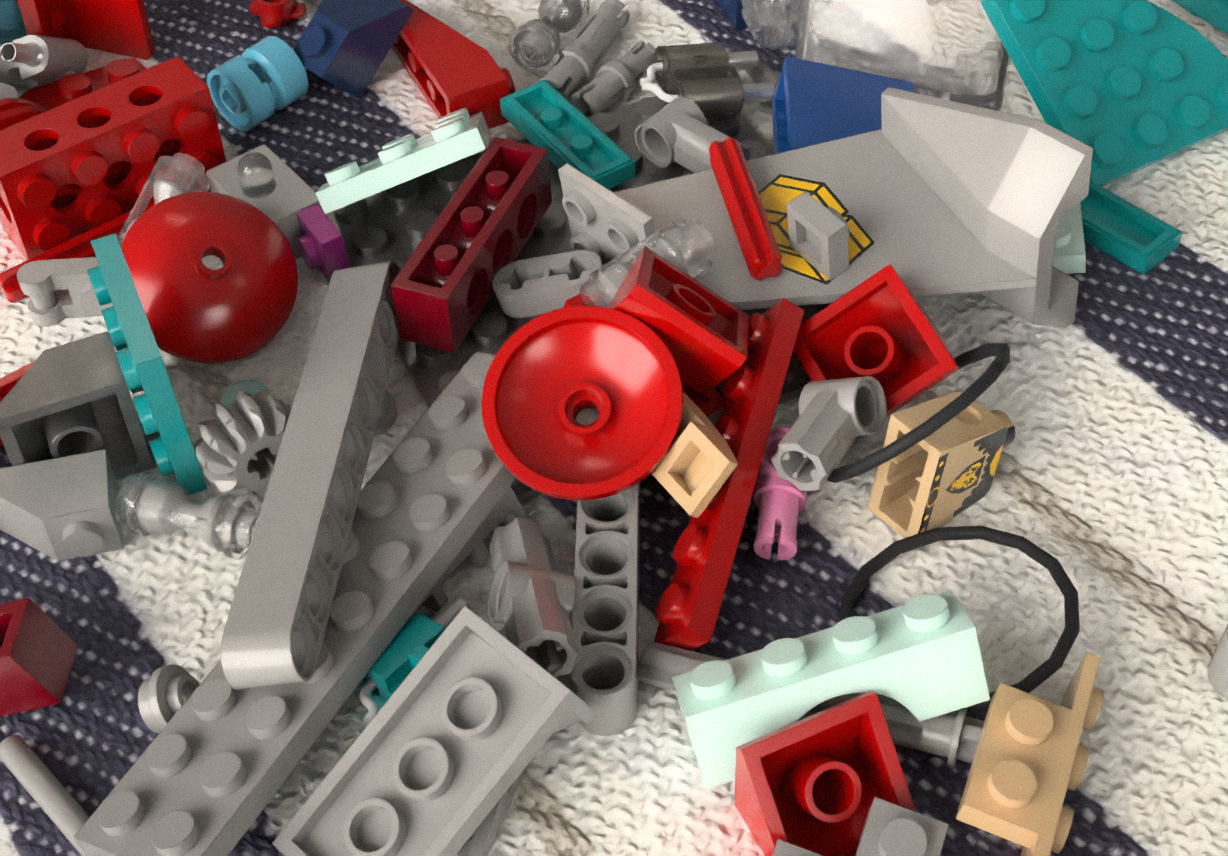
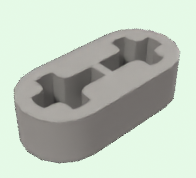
M576 250L509 263L495 274L492 285L502 311L514 318H524L564 308L566 300L603 282L607 278V274L601 257L596 252Z

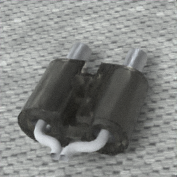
M721 42L658 46L654 54V64L650 65L647 69V77L640 78V86H642L643 91L654 92L659 99L667 102V104L679 97L690 99L698 105L705 117L740 114L743 103L772 101L775 93L773 82L742 84L740 76L736 71L756 69L758 67V54L756 50L727 52ZM655 77H656V80H657L658 85L653 83V81L655 80Z

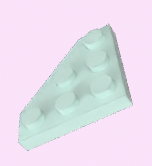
M467 108L457 110L437 119V124L434 125L435 129L416 140L413 134H409L383 145V150L378 152L379 158L359 167L357 162L353 161L325 173L324 175L328 183L322 185L316 192L324 214L485 150L490 131L482 111L470 116Z

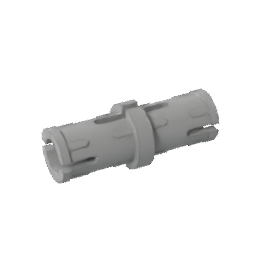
M644 41L638 42L619 60L609 61L601 66L597 71V76L590 83L572 94L570 103L589 118L594 114L604 113L619 100L622 102L628 100L634 94L636 86L640 83V78L647 77L648 67L654 63L661 62L657 49L650 43L645 45Z

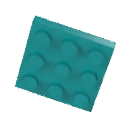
M114 233L92 240L91 244L99 266L88 269L87 272L99 305L103 306L113 303L112 307L103 309L101 312L116 351H118L116 355L127 386L132 394L141 391L145 392V394L133 398L145 434L148 435L157 431L160 433L161 438L149 441L161 477L175 474L183 498L207 490L163 359L117 235Z

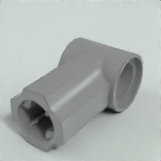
M684 97L674 99L639 124L635 129L634 135L640 153L652 165L663 168L676 162L694 173L712 169L710 163L711 156L708 150L710 145L715 140L723 142L730 137L709 126L704 113L698 105ZM739 142L746 161L750 160L751 148Z
M872 376L810 381L807 383L800 394L798 405L799 418L778 444V450L771 458V461L779 477L790 481L800 491L820 490L858 436L876 435L882 430L886 420L887 405L884 390L879 381Z

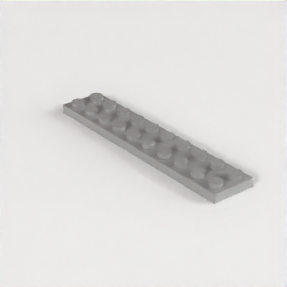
M475 352L360 490L313 678L308 682L236 690L227 682L220 660L73 838L86 856H228L516 479L495 454L488 440L482 418V390L488 369L495 357L494 354Z

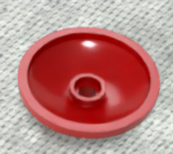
M190 192L172 196L145 211L133 223L122 242V252L157 346L162 351L175 357L198 363H224L247 357L265 347L277 336L286 324L294 307L298 290V271L294 253L288 240L280 228L265 213L239 198L216 192ZM208 255L216 256L222 261L223 267L217 270L209 269L203 264L202 258Z
M591 305L570 306L550 311L532 319L512 334L495 355L485 378L481 402L482 418L488 440L495 454L507 470L519 481L542 494L555 498L580 501L595 500L615 495L633 487L645 479L664 460L677 437L681 425L683 389L680 374L672 354L661 338L643 322L631 315L608 307ZM592 408L599 412L598 418L591 424L582 425L576 421L578 413L583 409Z

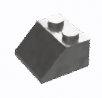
M108 331L44 350L0 402V437L12 466L106 449L116 480L154 469L134 404Z

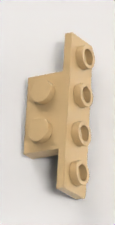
M1088 652L1085 654L1065 690L1061 706L999 683L989 705L956 820L1022 845L1023 848L1020 856H1050L1051 851L1057 854L1060 853L1069 834L1074 816V810L1063 806L1067 789L1075 791L1078 787L1090 752L1089 748L1078 745L1082 729L1086 731L1092 729L1104 698V690L1094 687L1101 657Z

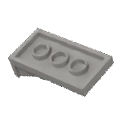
M464 606L272 844L285 856H456L553 733L582 720L589 725L594 718L595 712L570 689L469 608Z

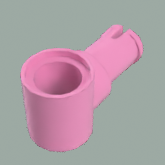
M788 426L775 427L770 430L752 494L754 504L759 509L756 538L753 544L754 552L758 556L770 560L772 544L777 542V561L789 560L797 553L798 514L804 509L809 492L800 491L790 481L780 478L771 461V458L778 450V444L791 428Z

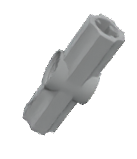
M516 517L512 523L496 527L489 544L494 571L488 602L489 619L492 622L504 624L507 640L556 678L560 675L570 674L578 656L570 622L575 599V579L572 574L557 571L550 539L542 534L539 521Z

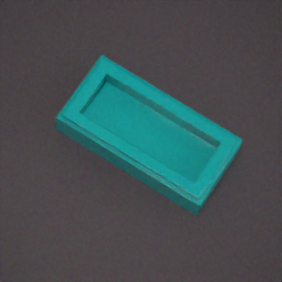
M1091 181L1089 182L1088 195L1080 202L1085 242L1143 275L1179 247L1182 231Z

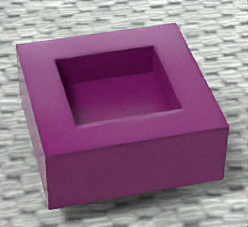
M315 204L297 212L303 236L297 238L296 243L307 267L310 270L318 267L330 283L335 270L350 268L341 233L327 215L324 214L321 207Z

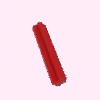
M728 137L723 142L715 140L708 149L711 156L710 163L750 276L758 281H762L767 277L776 278L783 270L781 263L782 255L739 141Z

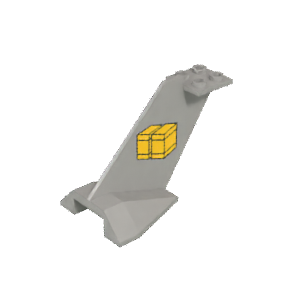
M889 87L881 93L882 129L747 161L782 255L781 263L783 270L776 278L767 277L762 281H758L750 276L713 169L616 192H611L567 163L558 169L563 192L562 205L568 216L572 236L570 241L573 251L589 250L596 252L601 257L606 274L609 276L620 269H630L644 246L658 254L663 242L672 241L680 250L687 263L688 269L685 272L686 274L740 310L771 308L783 298L796 306L833 303L891 264L914 297L981 292L984 296L1033 325L1067 328L1075 321L1079 281L1052 266L1056 224L1088 195L1093 148L1038 119ZM804 192L809 193L826 208L832 207L837 210L845 219L849 228V269L831 281L790 248L786 204Z

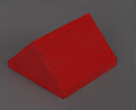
M644 246L608 308L631 315L652 329L672 354L681 381L702 395H705L737 371L748 358L749 315Z
M891 264L802 323L793 349L812 381L872 376L878 380L886 397V417L960 369L941 333Z
M874 691L865 692L736 747L735 807L764 856H772L777 839L822 856H855L874 797L916 812L877 693Z

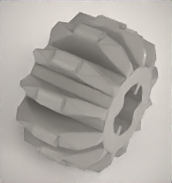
M264 389L253 397L239 390L233 404L226 407L215 403L217 416L212 420L198 423L202 438L193 447L196 451V457L204 469L203 474L211 485L217 487L221 493L227 492L241 502L251 493L264 499L292 407L290 404H285L282 399L278 400L274 395H270Z

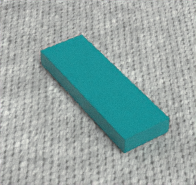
M542 80L500 99L501 115L534 146L548 149L549 160L558 169L567 163L607 189H611L636 177V161L546 80Z

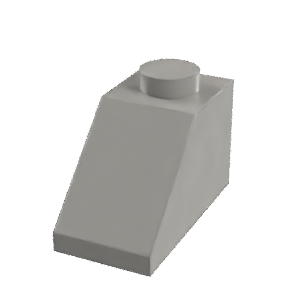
M106 449L0 468V530L56 561L89 557L99 553L124 549L121 493Z

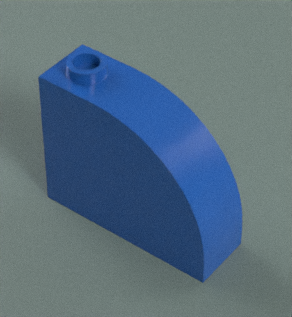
M786 56L772 99L775 154L882 129L881 93L889 87L914 93L913 83Z

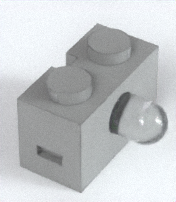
M265 144L206 171L211 192L239 198L261 210L283 232L291 246L295 260L302 257L296 243V239L303 236L297 212L315 204H318L320 207L321 205L316 192Z

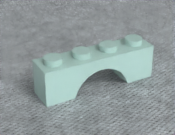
M952 590L937 595H919L910 599L904 605L866 617H849L841 620L834 627L795 639H778L767 644L763 649L725 661H708L698 665L690 672L672 677L706 789L735 780L736 747L797 722L804 714L818 704L840 695L874 691L877 694L900 702L919 722L990 700L976 628Z

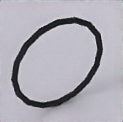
M988 343L956 356L954 359L960 369L990 356L997 357L984 374L961 395L927 421L867 457L834 469L827 481L837 483L862 475L895 458L933 434L972 404L998 379L1010 363L1009 345L1006 343Z
M985 526L936 527L893 542L859 569L841 599L840 621L854 616V604L873 574L900 554L937 541L981 539L1019 549L1048 569L1064 596L1065 629L1050 658L1022 681L1011 685V687L1026 693L1032 692L1062 667L1080 631L1078 592L1058 559L1020 535ZM995 691L989 693L990 700L966 707L967 712L989 709Z

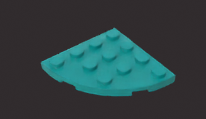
M982 0L980 2L1046 124L1093 148L1090 181L1100 187L1111 184L1228 131V59L1199 32L1167 10L1147 0Z

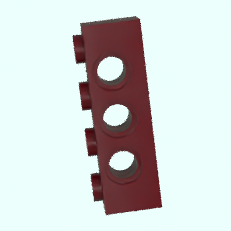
M494 137L391 284L400 339L452 353L456 352L494 293L492 281L495 274L504 266L515 261L552 203L548 149Z

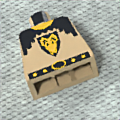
M954 391L891 414L883 448L927 421L963 392ZM974 401L933 434L895 458L878 466L868 509L903 538L936 527L945 526L981 500L990 490L1002 449L1012 444L1015 439L1013 422L1004 412L1000 410L989 411L980 403Z

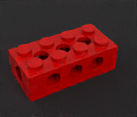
M177 56L0 130V222L3 230L26 260L158 198V184L162 181H170L183 186L206 175V171L227 162L209 87Z

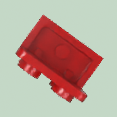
M16 0L27 35L74 39L79 41L85 48L143 60H149L155 53V46L143 0Z

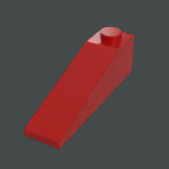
M399 0L412 8L413 12L391 48L437 117L441 118L457 110L467 108L470 116L482 111L489 129L509 123L501 115L500 99L515 93L514 82L508 69H500L489 52L409 1Z

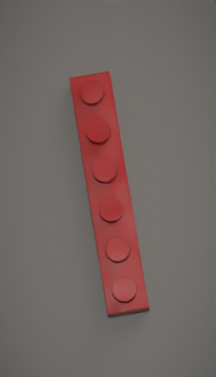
M785 298L762 315L755 313L749 318L748 358L737 371L727 377L723 386L722 395L727 399L722 416L714 426L729 445L738 465L699 518L691 516L688 527L683 531L674 547L673 560L677 562L671 585L660 597L655 610V619L659 621L654 638L656 643L692 651L710 642L712 639L804 313L803 309Z

